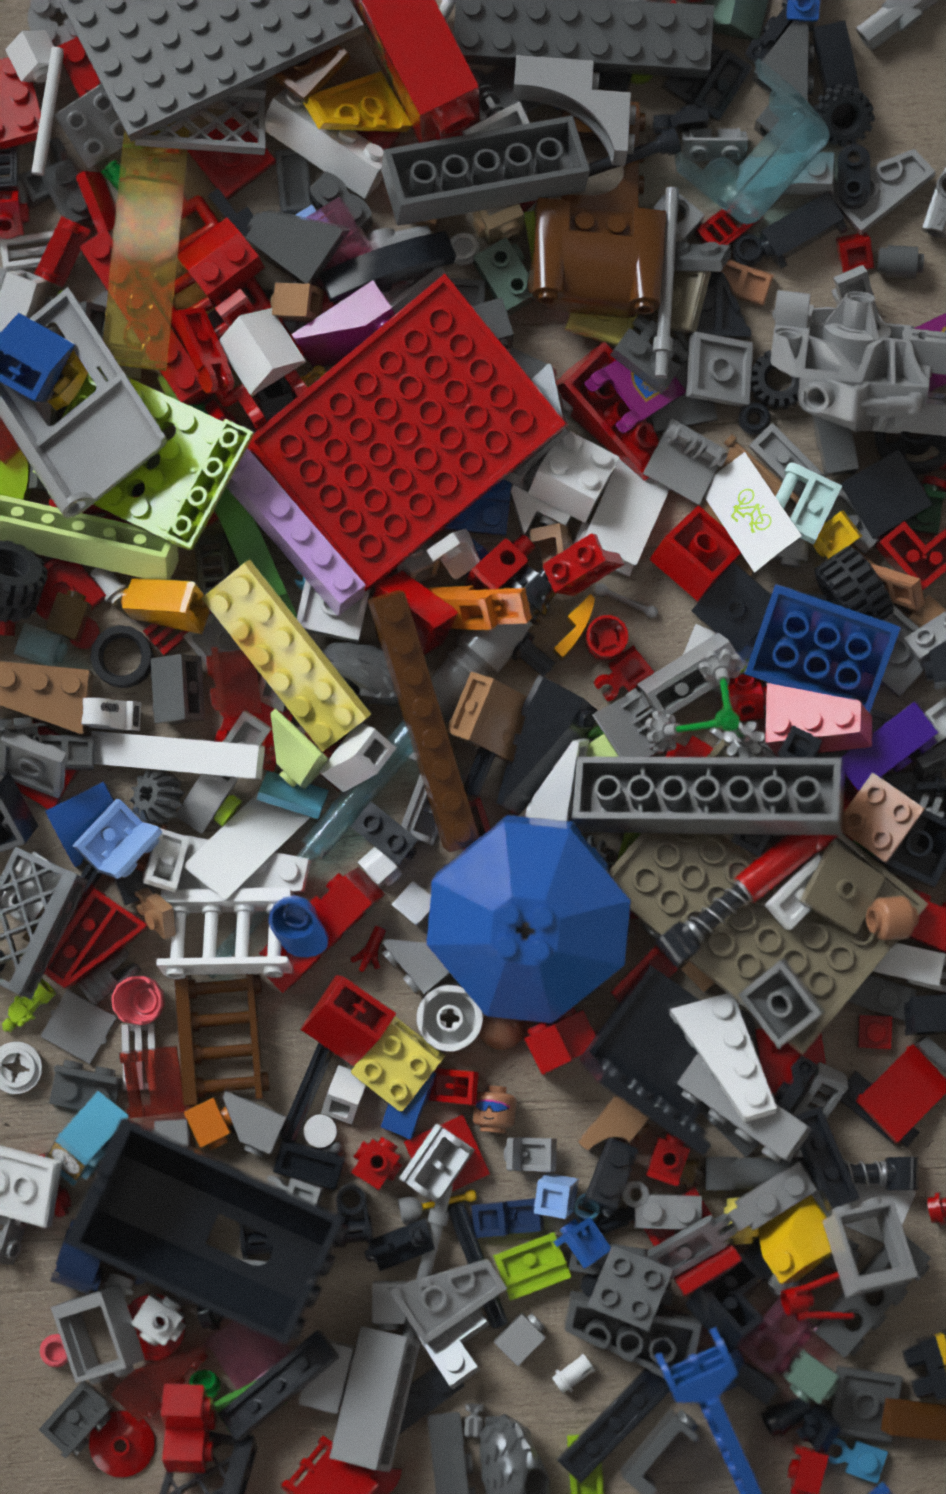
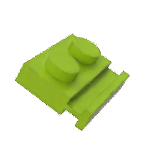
M555 1232L493 1255L502 1281L507 1288L506 1291L510 1301L571 1278L560 1246L556 1247L553 1243L557 1239Z

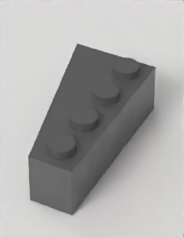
M571 1290L565 1317L566 1332L602 1349L616 1353L629 1362H635L650 1369L651 1372L661 1377L664 1374L655 1355L661 1353L668 1368L689 1359V1356L694 1353L696 1355L702 1324L694 1315L658 1309L649 1331H646L587 1307L591 1296L588 1297V1295L582 1292Z

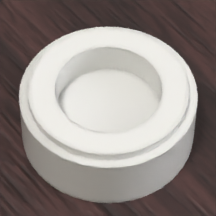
M323 1114L311 1117L304 1127L306 1140L315 1147L330 1145L337 1135V1126L334 1120Z

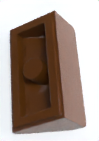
M886 1397L881 1431L893 1436L946 1441V1405Z

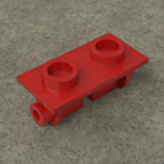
M61 216L34 274L63 288L81 252L79 246L85 243L91 230Z

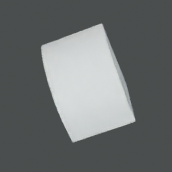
M338 1065L321 1114L352 1124L366 1087L364 1083L351 1074V1069Z

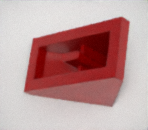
M436 1068L433 1071L436 1073V1077L428 1099L429 1101L476 1105L479 1071Z

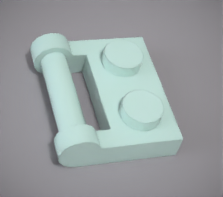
M789 463L784 471L785 478L776 495V499L784 509L796 483L801 481L807 484L790 519L802 535L800 538L814 544L842 485L798 464Z

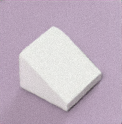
M412 881L392 905L417 926L429 913L431 895L415 881Z

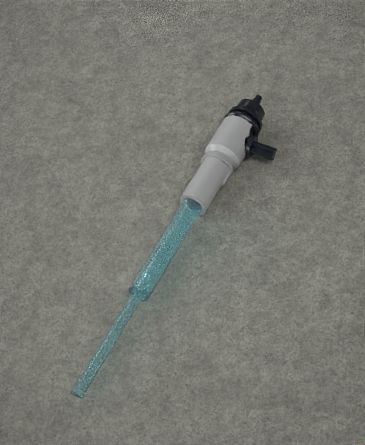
M525 565L519 574L512 577L506 583V589L525 588L532 616L529 622L525 624H499L492 630L463 629L456 637L457 648L453 652L448 651L446 653L448 656L447 660L431 677L444 724L453 716L471 672L487 676L489 673H498L510 658L516 661L519 657L543 677L552 669L555 662L532 643L535 636L528 631L532 624H541V621L537 618L538 615L541 614L545 617L549 613L550 601L557 594L554 593L551 584L548 582L549 580L544 568L537 573L531 567ZM404 720L387 739L397 748L380 771L351 789L342 792L304 836L302 841L306 845L298 853L297 857L310 859L311 863L318 855L324 859L348 831L367 804L376 798L408 760V757L414 751ZM254 912L253 915H250L249 936L268 915L267 912ZM237 927L216 950V958L232 957L235 954ZM209 974L208 976L214 979L218 974Z

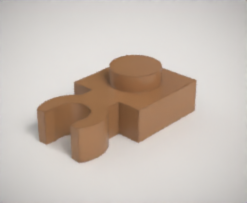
M149 888L136 891L135 896L141 901V904L137 905L136 909L141 915H144L148 927L151 930H155L164 939L175 936L173 907L158 893L153 894Z

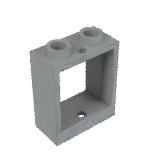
M880 1197L862 1202V1207L852 1209L851 1204L839 1206L832 1209L833 1215L822 1221L846 1298L903 1285L918 1277L894 1200L881 1202ZM876 1217L892 1269L859 1277L843 1225Z
M120 1284L88 1293L51 1307L76 1383L89 1379L90 1385L109 1379L108 1373L114 1372L115 1377H119L135 1371L133 1365L145 1360L135 1327L131 1324L132 1318ZM97 1306L102 1307L119 1358L103 1364H98L81 1313Z

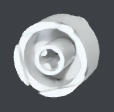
M445 985L435 988L423 998L418 1007V1029L427 1043L439 1050L456 1051L465 1048L476 1039L482 1027V1010L466 991L459 986ZM450 1008L454 1009V1015L459 1016V1022H454L452 1028L446 1027V1022L441 1021L440 1018L441 1014H447Z

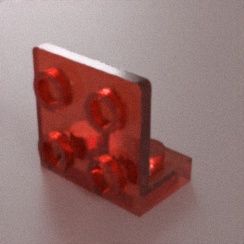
M218 646L211 647L212 655L206 656L208 675H211V679H215L216 688H210L212 708H215V711H219L223 718L239 717L245 710L252 715L263 714L258 671L242 650L221 652Z

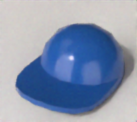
M295 895L286 896L274 904L269 912L268 922L272 932L288 953L296 957H311L322 953L326 949L328 935L317 917L315 907L307 899Z

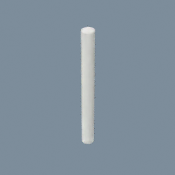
M52 47L31 172L38 176H44L64 56V49L59 47Z

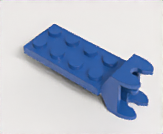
M716 1327L710 1330L716 1344L715 1347L697 1355L694 1353L689 1356V1359L668 1368L662 1354L655 1355L675 1401L699 1403L739 1494H762L719 1399V1395L738 1373Z

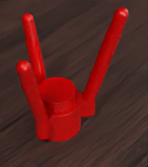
M838 1271L802 1286L784 1289L780 1293L784 1312L787 1316L796 1314L798 1321L806 1319L842 1320L854 1319L855 1317L853 1313L808 1311L809 1307L814 1306L811 1290L839 1279Z

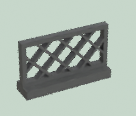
M17 847L14 848L0 877V919L4 929V933L0 934V941L7 939L11 954L0 958V965L13 960L16 971L10 982L3 980L0 975V986L31 1000L88 880ZM21 857L30 861L33 873L18 879L15 869ZM38 865H40V866H42V867H45V868L42 869V870H39V869H38ZM52 872L62 875L56 888L45 891L42 876ZM35 879L40 894L25 900L20 885ZM15 888L19 903L4 909L1 901L4 892ZM42 900L45 911L41 918L31 922L27 906ZM21 909L25 924L10 930L6 915ZM28 930L30 942L27 948L17 951L12 936Z

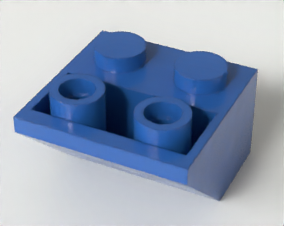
M18 313L0 332V382L33 401L46 402L76 344L27 316Z

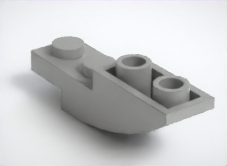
M245 710L223 742L261 746L272 728ZM201 774L184 800L183 806L178 810L177 818L203 834L215 813L237 783L239 777Z

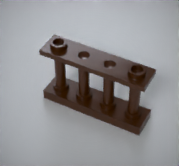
M246 974V978L206 982H196V979L190 980V975H186L183 979H174L184 1105L199 1104V1097H204L205 1093L255 1089L256 1099L265 1098L264 1092L270 1091L269 1073L262 1070L257 994L262 993L261 974ZM243 991L248 993L249 1011L204 1015L193 1012L192 999H197V995ZM250 1024V1044L202 1048L200 1044L195 1045L194 1032L200 1031V1028ZM253 1057L254 1076L204 1080L203 1077H198L197 1064H202L204 1060Z

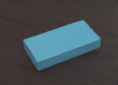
M267 771L258 791L257 800L319 819L329 790L311 784L305 789L298 784L292 788L279 774Z

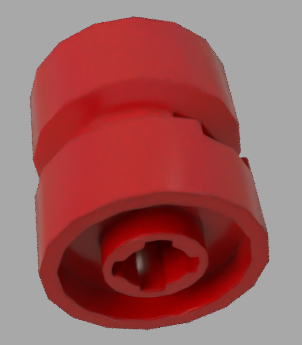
M602 615L595 618L589 625L585 636V646L589 654L603 662L616 659L625 650L628 642V629L625 623L618 617Z

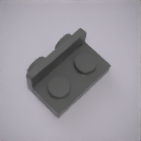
M64 1060L63 1065H55V1077L49 1103L81 1110L99 1091L117 1105L122 1077L114 1076V1069L96 1066L95 1072L83 1070L84 1063Z

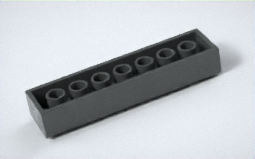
M456 0L454 38L467 64L515 67L516 55L591 60L594 61L593 72L708 79L711 64L714 5L631 0Z
M577 757L572 818L581 832L842 835L845 773L841 758Z

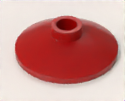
M126 1410L111 1412L109 1414L112 1417L99 1432L95 1428L91 1431L89 1438L90 1455L96 1466L104 1473L114 1477H129L139 1473L150 1462L155 1448L154 1434L148 1422L140 1415ZM119 1439L124 1440L126 1450L118 1451L115 1448V1441Z

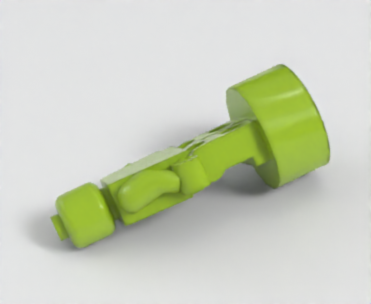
M41 979L31 1000L26 997L15 996L14 1002L10 1004L8 1009V1016L10 1018H6L3 1021L2 1029L5 1032H12L17 1025L22 1027L26 1022L34 1020L36 1016L33 1015V1012L41 1004H47L56 995L53 987L44 979Z

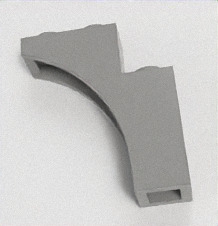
M516 55L513 100L540 102L560 108L574 115L599 137L609 154L612 165L625 166L627 154H633L635 135L629 134V125H635L636 105H630L631 92L598 90L599 74L593 73L594 61Z

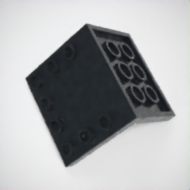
M647 964L579 1060L599 1084L704 1156L712 1145L704 1137L707 1131L700 1127L695 1119L706 1104L700 1101L697 1106L681 1095L684 1088L677 1084L698 1052L694 1047H691L685 1038L683 1030L678 1023L675 1024L669 1015L670 1009L701 1000L653 966Z

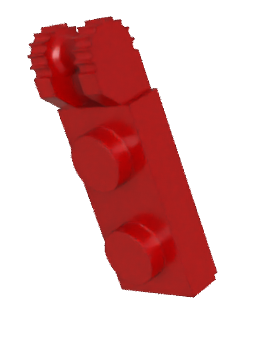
M202 307L177 310L172 315V318L194 367L199 372L198 381L204 392L208 394L214 393L218 387L224 392L232 390L235 383L232 372L227 364L229 361L205 309Z

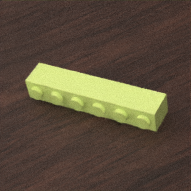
M0 495L1 541H13V543L21 544L27 550H31L39 555L144 579L170 580L178 564V547L135 525L83 513L65 518L57 507Z

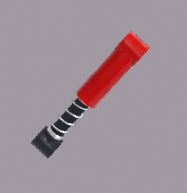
M839 835L785 836L735 876L734 887L725 889L724 895L720 898H714L713 904L708 908L703 907L701 914L697 917H690V920L684 923L681 921L677 922L655 941L672 963L679 967L702 947V940L704 941L705 935L709 932L713 933L712 929L721 922L725 924L724 920L732 913L736 914V910L744 903L748 905V900L752 903L759 901L814 854L827 847Z

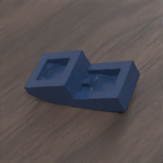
M536 1198L471 1205L476 1237L504 1236L545 1230L543 1215L534 1213Z

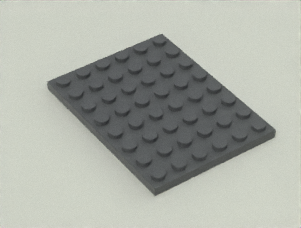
M59 0L131 142L365 32L364 25L350 0Z

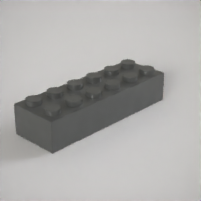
M573 116L384 149L381 172L397 226L535 201L538 200V197L551 198L584 192L590 169Z

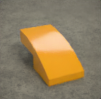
M591 594L567 616V621L574 629L553 648V652L561 661L575 647L586 629L595 601Z

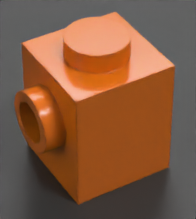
M216 1097L183 1112L200 1148L208 1145L209 1149L212 1150L228 1142L226 1135L232 1133L230 1126L233 1125L227 1107L221 1109Z

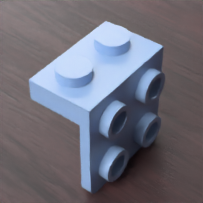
M116 799L72 846L99 873L118 879L128 876L136 868V861L143 853H149L159 843L158 837L162 834V830L158 826L142 822L122 800Z

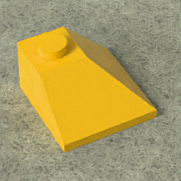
M812 1194L758 1227L762 1256L780 1284L797 1282L832 1255L822 1222L827 1216Z

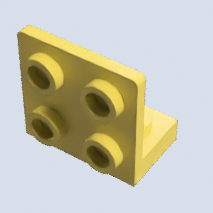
M395 1016L379 1041L353 1067L351 1074L398 1111L402 1112L446 1055L427 1043L422 1036Z

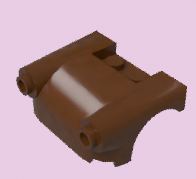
M538 197L534 209V252L528 277L529 293H532L534 298L540 303L547 305V309L559 312L619 318L635 317L638 313L651 314L661 306L666 211L634 207L632 213L577 208L570 207L569 200Z

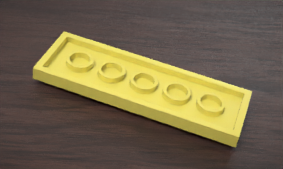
M250 559L201 598L322 752L371 715Z

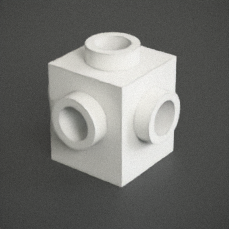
M151 1293L131 1324L143 1331L140 1336L147 1342L155 1346L159 1342L165 1345L169 1339L176 1342L186 1326L181 1322L185 1313L180 1311L182 1305L168 1296L161 1299L154 1293ZM157 1316L165 1319V1325L158 1323Z

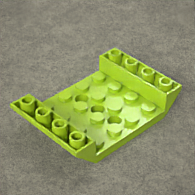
M89 373L79 392L66 408L62 418L96 391V384ZM126 375L162 432L169 426H175L176 432L170 440H167L165 446L156 453L160 455V463L157 467L148 469L147 460L92 505L176 546L192 550L254 433L227 419L224 422ZM144 483V493L137 498H133L132 490L134 486Z

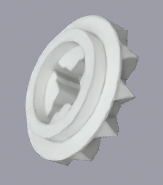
M10 1042L1 1046L0 1089L10 1094H21L36 1086L43 1072L42 1059L35 1048L23 1042ZM18 1054H20L21 1065L29 1068L30 1071L20 1072L15 1078V1082H13V1071L9 1070L8 1067H3V1064L15 1063Z

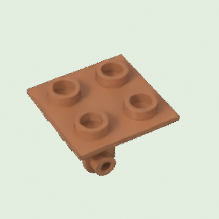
M872 773L843 813L842 832L887 863L925 809Z

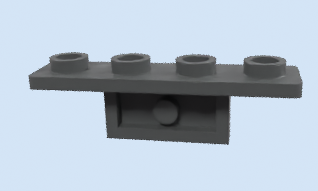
M449 1412L429 1415L428 1427L436 1494H476L475 1487L468 1486L467 1474H473L471 1453L465 1454L460 1413Z

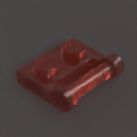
M177 1045L119 1052L120 1063L124 1065L129 1107H126L127 1115H129L128 1118L185 1112L186 1105L183 1102L182 1076ZM145 1061L151 1102V1104L147 1105L142 1104L136 1064V1062Z

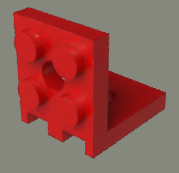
M695 1187L681 1194L700 1196ZM703 1199L701 1219L712 1215ZM643 1228L654 1247L675 1235V1229ZM729 1243L725 1248L673 1278L683 1294L686 1295L741 1261V1258L735 1248Z

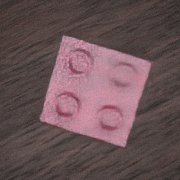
M233 1321L206 1339L207 1344L237 1390L258 1380L291 1352L287 1344L236 1321Z

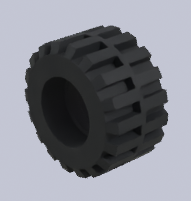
M0 540V621L7 622V620L17 622L21 618H29L36 611L48 572L47 568L44 567L45 563L42 559L36 557V553L27 550L21 544L17 545L13 541Z
M845 547L814 569L816 581L823 595H827L826 600L828 602L882 621L894 613L891 597L882 580L862 554L852 547Z

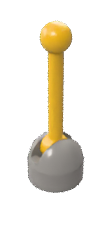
M469 1189L465 1194L450 1197L449 1204L465 1200L467 1202H474L477 1199V1193ZM414 1197L398 1199L403 1225L418 1220L423 1210L434 1208L435 1202L431 1201L421 1204Z

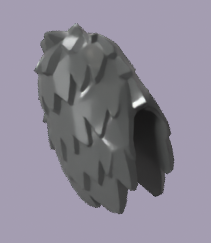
M352 642L330 644L326 647V650L322 651L365 706L382 704L394 707L399 704L382 650L368 644L359 645Z
M507 1414L486 1417V1426L479 1434L481 1438L479 1449L480 1463L482 1464L481 1478L485 1485L486 1494H550L549 1476L540 1454L533 1444L528 1427Z

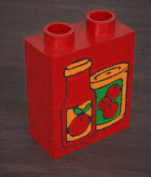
M353 0L354 8L365 28L364 35L393 93L410 120L411 128L419 143L462 136L463 130L480 122L479 86L435 0Z

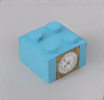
M97 1091L58 1135L46 1158L62 1162L60 1176L72 1186L81 1177L87 1181L99 1166L98 1163L103 1159L121 1118H128L129 1115Z

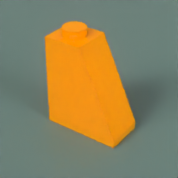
M131 578L129 588L124 590L121 600L122 609L131 619L203 634L210 612L208 606L201 599L205 595L195 582Z

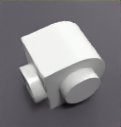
M376 847L372 848L357 862L379 888L384 884L388 887L391 886L403 874L395 865V862Z

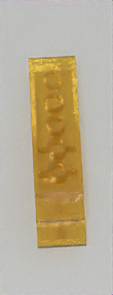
M185 126L175 132L180 137L189 138V130ZM158 129V130H156V131H154V132H151V133H149V134H147V135H155V136H156V135H158L161 131ZM125 130L103 341L119 366L166 371L188 149L135 146V140L131 142Z

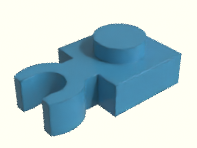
M836 1437L833 1444L839 1445L841 1452L837 1456L828 1454V1461L832 1464L846 1462V1473L878 1483L888 1452L856 1439L853 1448H849L842 1439Z

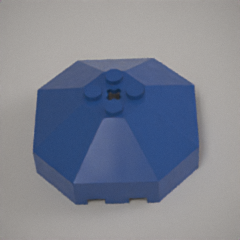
M507 815L485 835L479 837L462 851L453 861L436 872L431 887L427 946L486 1016L553 1023L624 966L631 900L607 873L608 863L594 847L590 846L573 822ZM523 922H529V927L535 929V934H529L528 940L521 939V933L516 932V927H521Z

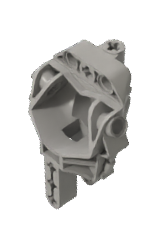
M778 290L770 362L781 371L800 378L798 401L803 410L854 431H879L897 434L901 431L946 436V394L928 392L930 373L946 375V332L919 330L909 325L885 323L876 309L875 297L869 293L849 292L836 308H814V305H810V293ZM820 390L824 393L825 398L821 395Z

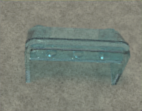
M760 58L755 62L758 78L773 89L769 95V107L772 113L780 120L738 167L730 159L719 157L710 161L702 170L681 152L674 155L676 170L679 174L736 220L744 224L757 222L824 148L829 140V130L826 122L795 87Z

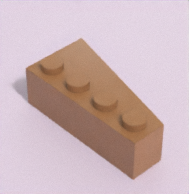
M0 661V707L27 717H33V719L80 736H87L88 726L81 725L83 698H91L94 674L90 670Z

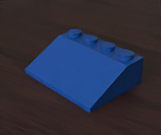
M775 584L745 674L775 685L861 701L870 713L901 627Z

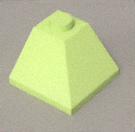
M275 709L271 713L276 764L283 769L279 775L292 788L298 784L305 789L320 774L319 771L329 758L283 714Z

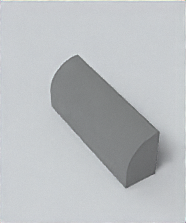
M363 1326L360 1327L330 1458L374 1470L391 1471L421 1340Z

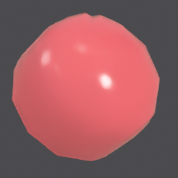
M146 976L126 978L116 985L111 996L112 1009L124 1023L136 1025L150 1024L161 1016L165 1006L164 991L155 980Z

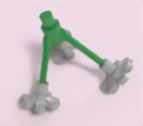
M723 649L720 652V656L714 650L706 652L705 656L708 662H701L699 664V670L707 682L717 681V684L721 687L724 706L723 710L716 714L714 720L680 725L675 723L676 718L674 715H665L663 711H654L652 714L653 718H648L645 723V727L648 730H652V732L647 734V740L650 744L655 743L653 750L657 754L664 752L665 749L668 752L676 748L674 738H677L683 732L710 728H721L729 731L724 735V742L731 744L726 750L730 758H735L738 754L739 758H751V753L755 757H759L763 754V748L759 744L766 742V734L756 732L758 729L757 723L749 721L744 727L738 715L733 712L728 690L729 678H737L740 675L739 666L742 659L738 654L731 656V651L728 649Z

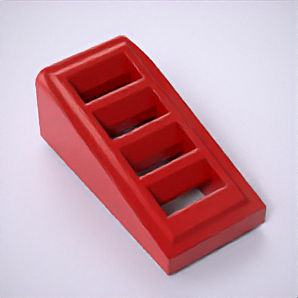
M741 193L697 228L695 236L702 244L716 242L719 245L731 246L738 237L744 235L764 215L744 193ZM740 204L752 216L749 220L737 209ZM731 212L741 222L742 225L739 228L727 216ZM721 220L732 230L730 235L718 224ZM712 228L724 239L720 243L710 233Z

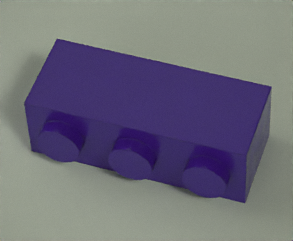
M914 701L872 733V747L851 749L841 757L844 773L857 790L860 791L872 773L883 780L882 776L891 769L898 773L912 762L908 756L917 749L923 754L938 742L935 736L940 731L917 701Z

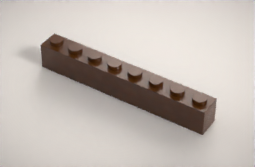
M396 590L367 599L442 846L449 853L468 847L479 836L405 592Z

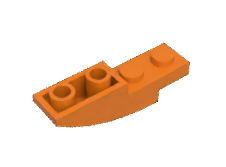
M474 586L427 588L457 610L458 615L451 627L453 629L492 630L499 624H525L532 619L525 588L474 590Z

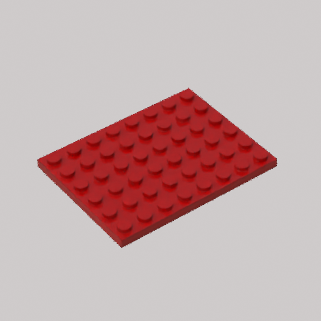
M444 273L254 433L249 446L294 503L364 582V591L367 592L568 425Z

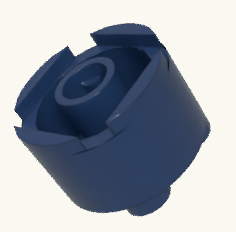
M71 1219L69 1228H71L75 1219ZM67 1229L50 1282L86 1294L90 1290L96 1292L102 1277L103 1268L99 1267L101 1259L64 1243L70 1229Z

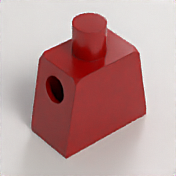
M523 534L513 543L505 538L470 570L464 586H474V590L506 589V583L512 577L519 574L529 561L527 556L535 549V545Z

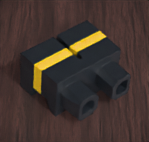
M946 1329L927 1337L917 1338V1344L902 1350L907 1368L922 1364L925 1367L927 1376L911 1380L916 1398H929L932 1396L937 1400L946 1398Z

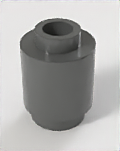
M888 245V248H879L877 273L885 274V277L916 279L917 273H923L924 254L918 253L919 247Z

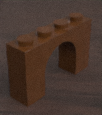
M630 102V105H636L635 125H629V134L635 135L634 148L643 145L639 144V132L645 131V112H640V102ZM561 109V117L573 116L580 140L601 142L599 137L584 122ZM645 158L623 166L621 182L613 190L605 194L562 195L560 200H569L570 207L632 213L634 207L644 208L638 206L639 194H644L645 179L644 175H639V163H644Z

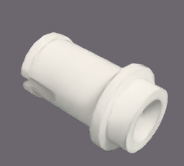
M95 568L90 575L105 593L106 602H111L113 606L121 603L123 592L128 588L127 585H122L113 571Z
M582 1354L563 1370L559 1371L557 1369L555 1371L556 1375L552 1379L563 1394L568 1390L571 1393L573 1391L572 1387L589 1374L594 1373L595 1369L586 1356Z

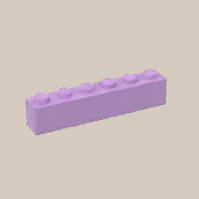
M247 448L226 487L337 616L341 615L363 598L364 582Z

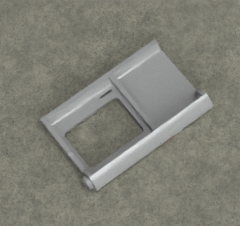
M67 287L30 317V319L46 328L57 324L66 339L76 344L73 350L95 382L96 391L56 424L49 426L32 399L0 382V417L61 514L65 518H70L85 511L159 452L167 443V438L71 290Z

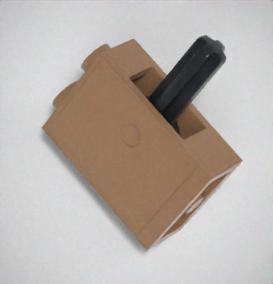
M471 672L447 728V733L479 748L464 783L465 793L477 797L481 792L494 758L497 757L509 763L514 760L517 745H514L513 741L515 734H521L526 716L521 715L527 696L493 678Z

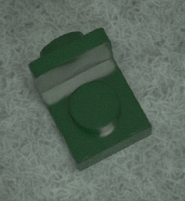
M922 484L933 505L912 517L906 523L913 532L937 535L939 533L942 505L946 492L939 491L938 486Z

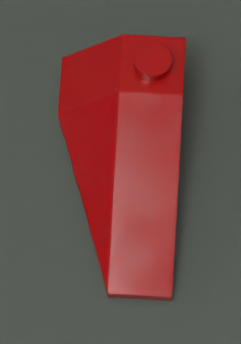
M602 342L570 367L557 380L558 391L561 393L562 399L574 408L570 416L608 450L619 456V459L645 481L649 477L644 475L643 472L659 443L652 424L648 423L645 419L625 434H622L616 427V423L631 410L610 382H607L593 393L584 384L594 372L616 361V359L610 356L613 350L606 342Z

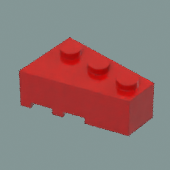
M94 888L65 929L44 974L62 987L70 989L87 974L144 933L149 927L144 920L100 890Z

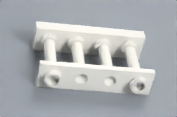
M291 888L237 889L226 900L212 889L176 890V892L161 890V897L173 907L176 935L171 938L170 958L157 959L158 968L163 975L171 979H183L186 975L263 974L266 977L278 978L282 977L283 973H293V966L288 957H281V943L272 932L270 925L267 957H248L250 915H253L254 912H267L269 914L278 900L286 896H294ZM222 912H234L237 914L235 957L216 958L218 916ZM189 913H202L205 915L203 958H184L186 916H189Z

